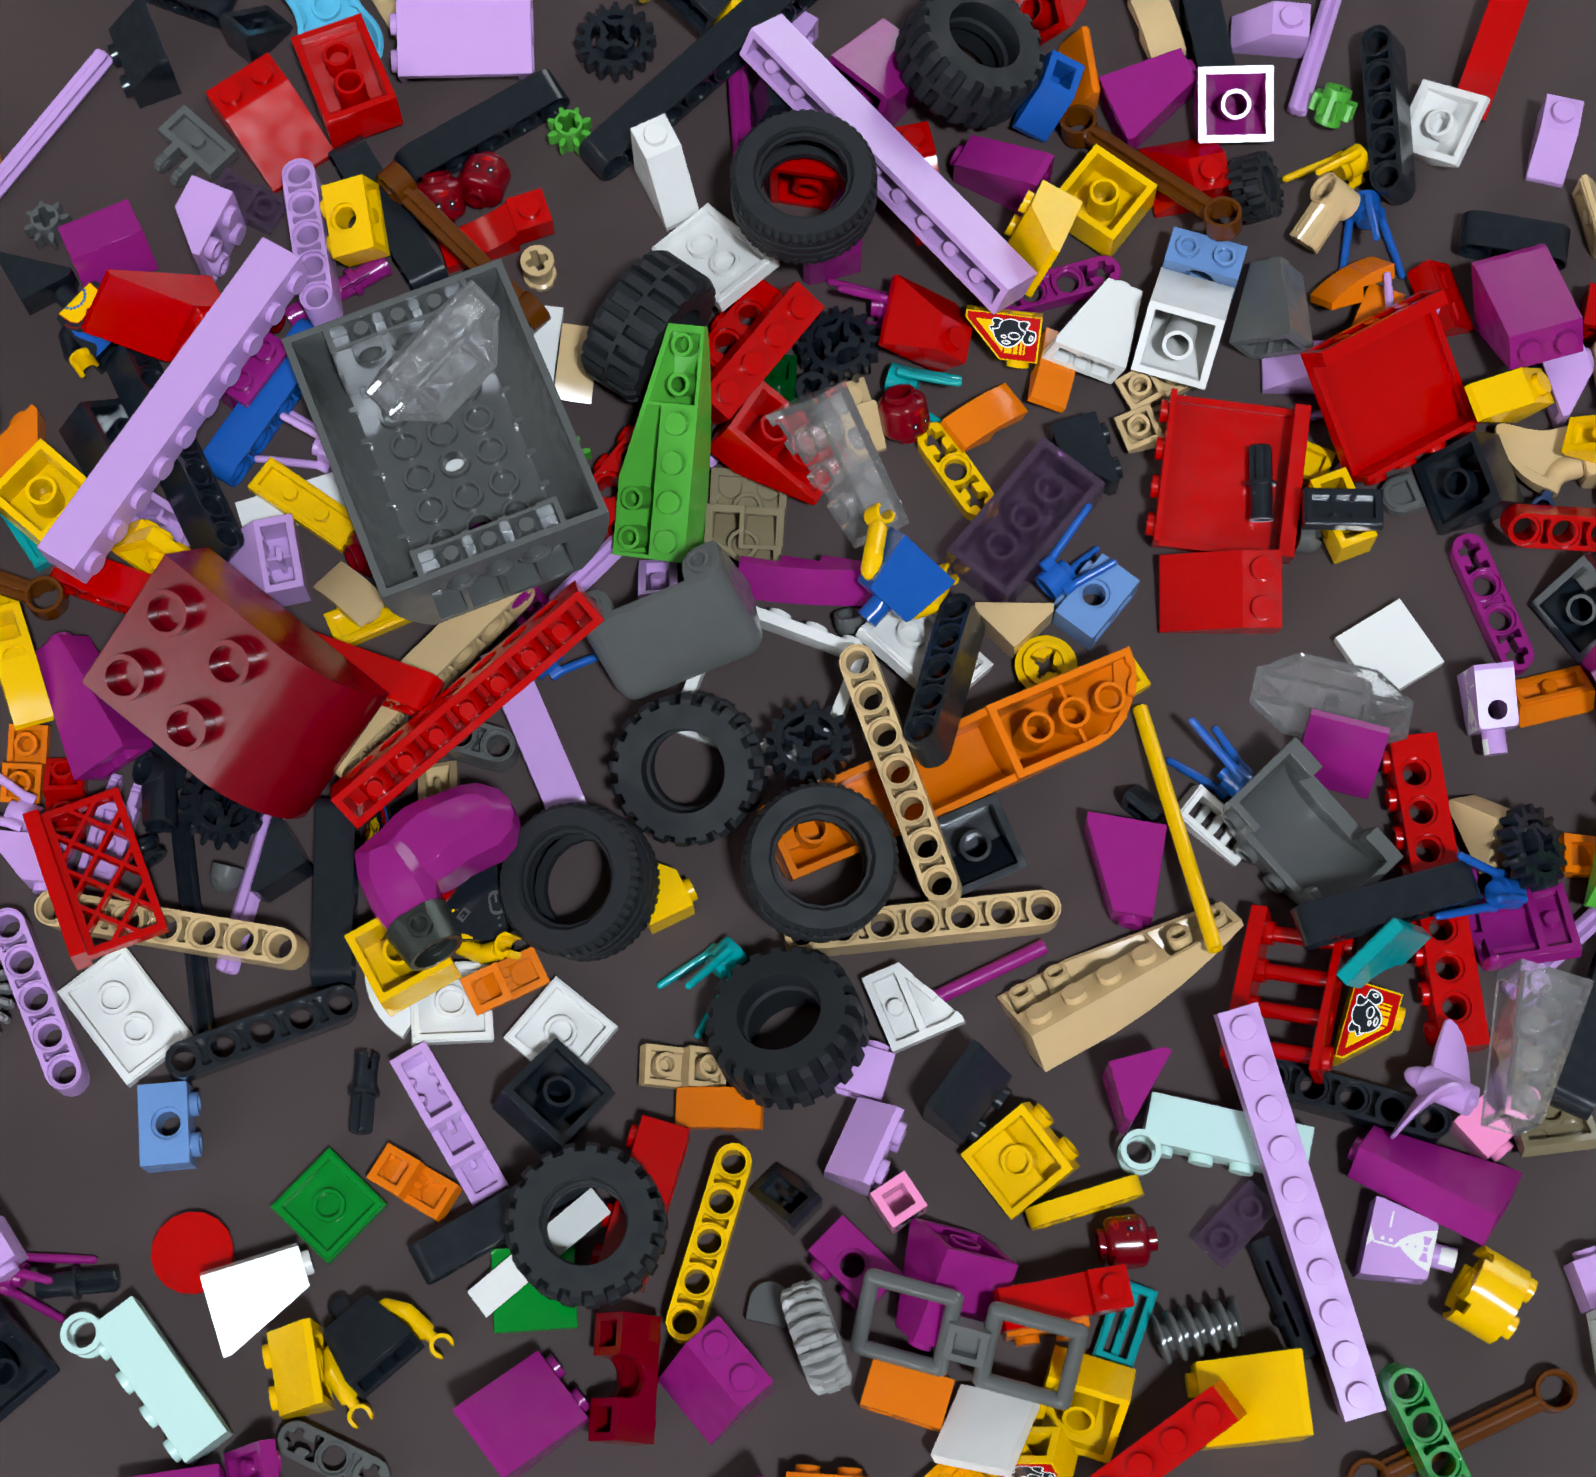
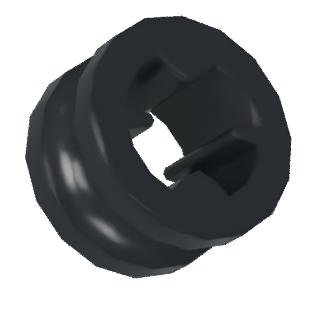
M151 834L138 840L147 869L161 862L168 853L164 846H158L160 839L156 834Z

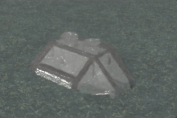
M470 280L438 308L386 362L365 393L393 421L446 422L497 367L500 308L473 280Z
M1297 653L1279 659L1269 665L1257 666L1249 704L1283 734L1302 738L1311 709L1313 708L1390 728V734L1387 744L1407 739L1414 702L1408 696H1404L1378 670L1304 653Z

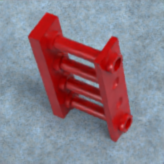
M1252 904L1229 1010L1258 1002L1262 1018L1316 1025L1317 1030L1313 1048L1271 1041L1270 1043L1275 1059L1309 1064V1071L1313 1082L1322 1084L1324 1072L1331 1071L1334 1061V1047H1331L1330 1043L1343 983L1337 974L1347 963L1348 957L1355 955L1357 937L1320 947L1321 949L1333 950L1328 972L1271 964L1269 959H1266L1268 945L1274 946L1275 942L1303 946L1297 929L1277 926V922H1274L1268 906ZM1268 979L1323 987L1325 991L1321 1010L1262 1001L1261 997L1258 996L1260 983H1266ZM1221 1045L1219 1056L1225 1069L1230 1070L1223 1045Z

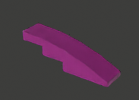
M784 555L781 556L780 561L748 556L740 557L738 569L749 581L754 600L806 605L863 606L872 596L858 582L861 574L860 567L862 561L826 555H822L820 561Z

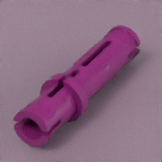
M380 258L366 262L353 270L350 267L343 270L344 275L338 278L342 302L355 294L358 297L365 294L364 289L388 275H392L393 272L386 259ZM300 300L285 308V316L292 327L301 318L309 321Z

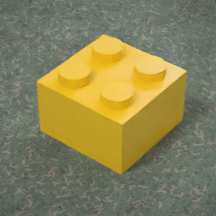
M1095 144L1059 188L1083 201L1069 233L1101 255L1112 257L1153 206L1158 185L1098 144Z
M40 438L0 478V514L38 546L87 477Z
M376 918L344 935L379 1003L390 1017L462 977L452 957L447 958L430 969L422 971L410 969L386 939V930Z

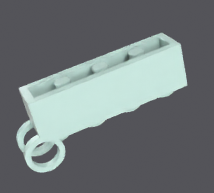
M1152 1092L1148 1098L1143 1128L1133 1130L1125 1135L1117 1150L1118 1164L1129 1175H1146L1153 1170L1160 1158L1170 1159L1172 1154L1189 1157L1188 1163L1200 1167L1210 1168L1213 1166V1163L1229 1166L1228 1171L1236 1175L1253 1176V1172L1262 1173L1243 1111ZM1296 1123L1309 1162L1315 1127ZM1132 1142L1145 1144L1151 1152V1161L1144 1164L1132 1161L1127 1154V1145Z
M131 1296L101 1319L87 1312H78L69 1316L64 1321L60 1331L63 1346L69 1352L82 1358L91 1359L101 1355L106 1361L110 1358L113 1359L120 1369L115 1374L117 1380L129 1395L134 1391L144 1403L139 1408V1411L153 1429L158 1425L167 1436V1439L162 1443L177 1463L183 1459L185 1463L193 1466L234 1435L140 1300ZM93 1323L96 1329L94 1341L87 1347L79 1348L76 1343L77 1331L83 1325Z

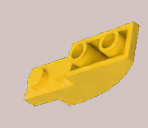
M0 595V684L16 731L53 721L54 715L20 603Z

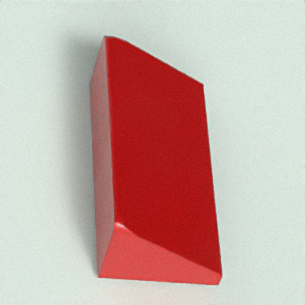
M1428 259L1407 273L1414 294L1423 290L1444 289L1449 304L1440 308L1438 316L1446 337L1470 333L1474 330V325L1449 264Z

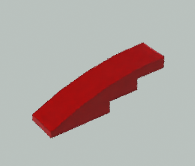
M1489 0L1458 89L1489 97L1490 102L1481 119L1484 123L1529 0Z

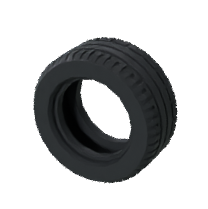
M800 109L799 111L790 110L789 112L784 111L781 114L772 115L771 118L768 117L764 122L758 123L755 128L749 131V134L743 137V141L739 143L732 159L730 193L732 211L737 226L740 227L741 233L745 235L748 242H751L752 246L758 248L761 253H766V256L775 257L778 261L783 260L784 263L793 262L796 265L799 263L808 265V263L817 264V262H826L827 259H835L836 256L843 255L844 251H849L852 246L858 243V240L863 238L864 233L867 232L873 220L877 203L878 178L875 157L870 146H868V142L863 139L861 133L857 132V129L853 126H849L847 121H842V118L833 117V114L824 113V111L817 112L812 109ZM810 158L823 161L835 169L846 184L844 195L834 207L819 215L799 217L785 214L770 204L762 192L764 180L775 167L788 160Z
M813 782L807 785L801 784L797 788L794 786L790 790L781 792L779 796H775L761 809L751 824L745 838L740 868L743 887H745V893L749 898L751 906L755 907L754 910L761 916L763 921L766 920L770 927L796 940L802 939L803 942L811 941L813 943L823 941L825 943L846 938L858 932V930H861L872 921L884 907L897 879L899 864L897 855L899 852L889 821L885 820V815L878 810L875 804L870 803V799L863 797L860 792H854V789L845 788L843 785L837 786L835 783L825 784V782L815 784ZM810 821L833 823L848 832L858 845L863 861L861 883L857 890L842 902L826 906L808 904L791 895L779 880L774 862L776 846L782 835L796 825Z
M577 802L553 805L548 810L544 809L539 814H535L531 820H527L524 826L520 827L517 847L505 861L501 862L502 868L499 872L500 879L498 883L503 912L508 923H511L513 931H516V934L522 937L523 941L530 944L531 947L544 953L580 962L599 961L602 958L607 959L611 955L614 956L619 954V951L625 950L627 945L634 943L635 938L638 939L641 935L640 932L646 929V924L650 923L651 914L655 912L654 907L658 902L657 895L660 892V889H658L660 885V879L658 878L660 870L657 868L659 864L655 859V852L652 850L650 842H647L646 836L642 834V831L636 828L632 822L617 814L590 804ZM585 841H596L608 856L612 872L609 893L601 908L590 918L573 925H566L560 921L551 908L548 895L550 873L558 858L571 846Z

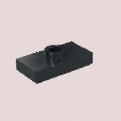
M1303 488V530L1382 531L1384 527L1383 489Z

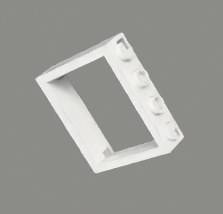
M756 606L762 629L840 657L843 650L853 644L864 645L863 642L854 636L843 635L839 637L828 633L827 628L818 623L807 621L806 624L792 620L791 616L783 610L770 608L768 611ZM868 659L856 660L851 666V672L855 674L864 672ZM705 673L686 680L682 692L691 691L692 693H697ZM843 680L833 705V718L839 715H843L846 718L852 703L845 680ZM826 727L824 728V731L830 732ZM694 731L677 732V734L717 748L713 741L704 734ZM763 738L764 742L760 744L763 753H766V748L770 745L766 744V739ZM787 755L792 761L798 763L793 756ZM768 759L769 765L766 767L773 769L772 762L774 759ZM808 779L807 782L813 783L814 780Z

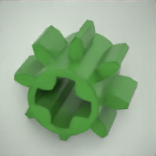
M1332 82L1326 83L1324 90L1317 88V91L1313 92L1308 106L1309 109L1316 110L1313 118L1314 121L1330 128H1340L1342 121L1349 123V120L1353 119L1358 105L1357 102L1350 100L1353 91L1343 85Z
M561 107L555 119L548 118L547 120L548 128L551 130L547 134L549 144L554 145L558 143L561 155H564L566 152H576L579 155L580 145L591 134L589 132L592 128L591 118L586 117L582 119L579 107H576L574 110H564Z

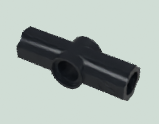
M152 741L153 747L136 759L132 777L135 784L140 785L142 788V825L145 826V831L153 834L171 833L179 828L178 791L184 784L186 768Z

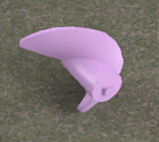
M1446 1019L1442 1025L1431 1066H1412L1405 1070L1404 1078L1416 1090L1418 1096L1408 1108L1390 1135V1138L1393 1140L1421 1111L1434 1102L1464 1116L1470 1115L1474 1108L1477 1107L1480 1088L1470 1083L1466 1044L1459 1027L1452 1019Z

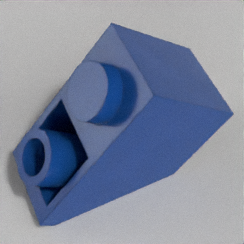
M1054 49L1044 55L1045 61L1043 62L1044 71L1042 77L1038 81L1037 86L1018 108L1011 127L1041 143H1045L1074 100L1085 65Z

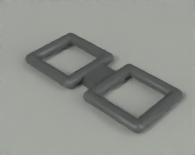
M870 1268L865 1272L850 1341L852 1353L937 1377L946 1375L950 1361L975 1367L972 1381L978 1388L1059 1410L1070 1408L1089 1336V1329L1086 1325L999 1301H994L989 1305L984 1323L960 1316L964 1296L958 1290L875 1268ZM879 1287L945 1305L934 1357L868 1340ZM1003 1321L1070 1338L1057 1391L991 1373Z

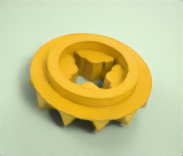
M1041 635L1031 638L1018 650L1015 658L1014 668L1018 683H1021L1028 689L1076 669L1077 659L1074 651L1065 641L1054 636ZM1053 654L1052 668L1056 672H1047L1039 679V666L1035 662L1044 663Z

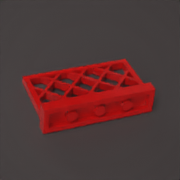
M119 787L41 814L38 809L22 814L69 956L77 970L92 966L93 959L169 932ZM115 801L118 812L111 825L92 818L98 806ZM67 817L81 821L71 839L57 834L53 822ZM121 821L125 832L118 829ZM88 825L106 832L97 850L79 843ZM114 835L129 841L130 847L123 860L104 853ZM60 843L67 845V848L65 849L64 853L62 851ZM75 849L93 856L83 875L70 870L67 866ZM133 857L135 858L137 867L130 864ZM100 860L119 867L109 885L91 878ZM125 871L134 873L142 878V883L135 896L116 889ZM72 878L79 881L76 889ZM86 885L105 892L96 910L80 904L79 898ZM145 893H147L150 903L142 900ZM112 895L131 903L121 921L103 914ZM138 906L154 913L157 924L138 929L129 925V922ZM84 914L91 916L88 924ZM99 920L117 927L110 941L94 945L91 934ZM125 931L129 932V934L122 936Z

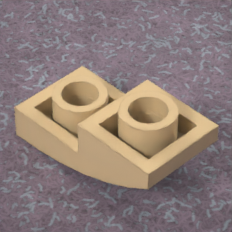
M1127 0V7L1139 28V42L1148 59L1178 48H1182L1184 55H1186L1183 36L1169 0Z
M562 323L554 384L561 400L591 404L594 379L585 372L581 361L582 346L588 336V326Z
M1134 370L1114 381L1131 411L1149 403L1151 408L1160 405L1162 399L1168 400L1172 388L1178 389L1177 395H1182L1195 388Z
M1149 403L1114 417L1115 424L1128 454L1155 448L1157 437H1164L1165 423L1159 422L1160 405L1151 408Z
M342 561L313 586L321 598L337 607L346 619L360 628L376 620L381 614L382 608L386 606L378 589Z
M649 1043L640 1046L638 1086L677 1089V1087H726V1077L709 1047L689 1045L683 1048Z

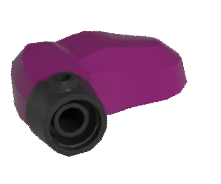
M480 783L465 784L418 800L402 808L379 832L358 848L354 855L358 879L375 918L386 930V939L413 971H422L438 965L451 957L462 944L461 933L449 905L442 899V895L458 888L473 875L505 861L517 847L520 821L514 805L498 788Z

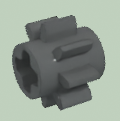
M39 201V206L35 207L33 211H26L31 224L24 226V230L28 237H34V242L39 249L45 244L53 246L56 250L58 245L63 242L57 227L72 222L69 213L63 214V209L59 202L52 206Z

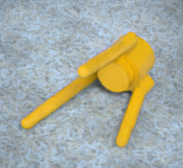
M1354 144L1344 151L1340 150L1328 158L1284 175L1282 181L1286 183L1313 172L1317 176H1321L1333 171L1341 180H1348L1349 183L1347 185L1354 190L1365 182L1363 173L1369 170L1368 153L1361 145Z

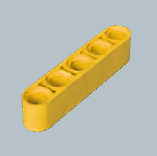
M739 1143L724 1145L715 1156L666 1316L667 1330L672 1339L679 1344L685 1345L706 1326L750 1181L753 1166L752 1158L747 1148ZM738 1155L744 1159L745 1167L740 1173L730 1174L722 1168V1163L728 1156ZM726 1194L730 1196L734 1202L731 1210L724 1214L714 1212L710 1207V1203L716 1195ZM709 1233L717 1235L722 1241L720 1248L711 1254L704 1253L698 1248L700 1238ZM701 1273L709 1279V1286L703 1293L693 1294L686 1288V1281L692 1274ZM683 1313H689L697 1319L695 1330L686 1335L680 1334L674 1329L676 1317Z

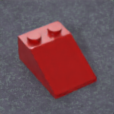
M361 13L290 37L333 149L358 135H362L365 138L403 124L397 97Z
M268 52L205 92L213 114L274 195L283 189L282 170L289 161L304 158L309 160L314 168H317L329 160L327 152L332 150L333 147L288 78Z
M107 269L81 327L85 333L159 360L172 362L221 294L212 276Z
M762 381L732 418L720 425L711 439L710 453L736 474L808 504L815 505L848 451L765 381Z
M1242 549L1159 555V633L1276 634L1282 629V550Z

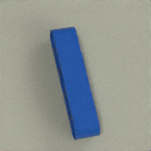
M301 318L294 324L286 337L314 326L310 321ZM288 356L249 407H244L237 403L203 451L215 478L232 488L241 483L255 464L254 457L263 453L285 422L280 419V414L284 412L289 415V412L293 411L303 397Z

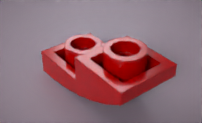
M67 757L46 758L42 790L46 799L45 812L88 797V780L73 779ZM67 817L53 822L57 834L72 838L81 821ZM85 830L84 834L82 835L81 839H85V837H86V830Z

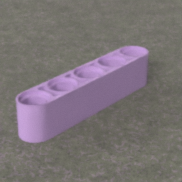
M297 158L289 161L284 166L281 177L292 252L301 258L309 273L307 283L299 294V300L309 320L315 327L342 317L343 306L336 260L332 258L327 243V236L329 235L327 221L324 219L320 209V201L323 200L321 190L323 184L313 164L307 159Z
M488 653L481 655V659L485 657ZM532 681L506 703L502 710L544 809L548 810L553 805L557 806V804L570 802L587 804L535 681Z
M14 908L0 909V960L45 1078L53 1088L64 1096H78L89 1086V1069L61 997L57 993L58 989L34 927L18 910ZM13 922H20L17 934L13 937L5 938L4 930L7 925ZM25 958H33L34 964L31 970L24 974H18L17 969L20 962ZM39 994H47L48 1000L46 1005L40 1010H32L31 1004L33 999ZM54 1030H61L62 1038L60 1042L53 1047H46L45 1040L47 1035ZM70 1066L76 1067L74 1079L67 1084H60L59 1077L63 1069Z

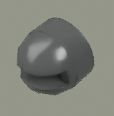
M1298 521L1295 552L1307 554L1317 551L1321 547L1322 542L1318 539L1322 538V532L1320 530H1303L1302 522Z
M847 607L839 609L834 613L835 628L840 636L853 633L856 635L858 629L866 623V620L858 613L861 608Z
M213 862L210 870V883L218 892H233L239 886L244 870Z

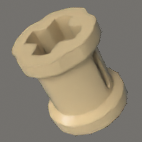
M533 245L525 249L520 259L521 267L524 271L523 278L528 288L538 292L549 290L553 287L554 281L557 278L553 253L542 245Z

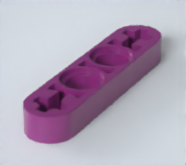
M1103 255L1049 269L1037 287L1042 293V298L1039 301L1027 302L1021 298L1015 302L1016 307H1013V304L1004 309L1039 313L1090 299L1105 282L1101 276H1097L1098 269H1103L1105 273H1110L1109 278L1120 280V265L1114 258ZM1083 272L1086 273V280L1090 279L1088 287H1085ZM1063 277H1071L1076 280L1078 288L1073 292H1063L1058 288L1057 281ZM979 300L978 306L986 307V306Z
M1462 534L1456 538L1449 550L1450 563L1495 663L1513 661L1515 676H1519L1526 672L1534 660L1533 646L1486 543L1476 534ZM1463 545L1468 550L1475 549L1476 551L1472 558L1476 570L1471 574L1467 573L1473 566L1470 558L1467 555L1461 556L1459 554ZM1479 578L1489 580L1494 588L1493 594L1489 596L1479 595L1474 590L1473 582ZM1502 613L1509 620V628L1504 631L1495 630L1489 624V615ZM1513 634L1516 637L1510 642L1511 648L1515 654H1523L1519 665L1515 660L1508 661L1506 658L1510 652V646L1506 639Z

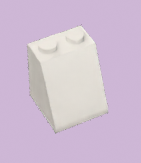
M1161 267L1149 302L1131 370L1205 390L1226 321L1234 287Z

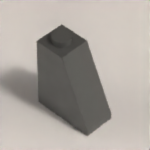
M1271 256L1268 259L1250 263L1229 343L1251 360L1300 354L1313 347L1303 275L1292 267L1288 260L1282 257Z

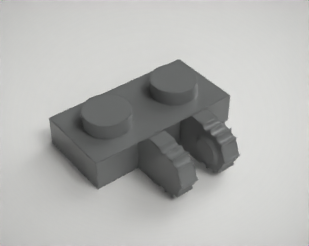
M184 104L158 128L160 136L170 145L156 158L153 168L163 174L178 162L182 154L186 160L172 172L170 182L175 187L180 188L189 181L192 175H195L197 168L213 182L239 155L231 144Z

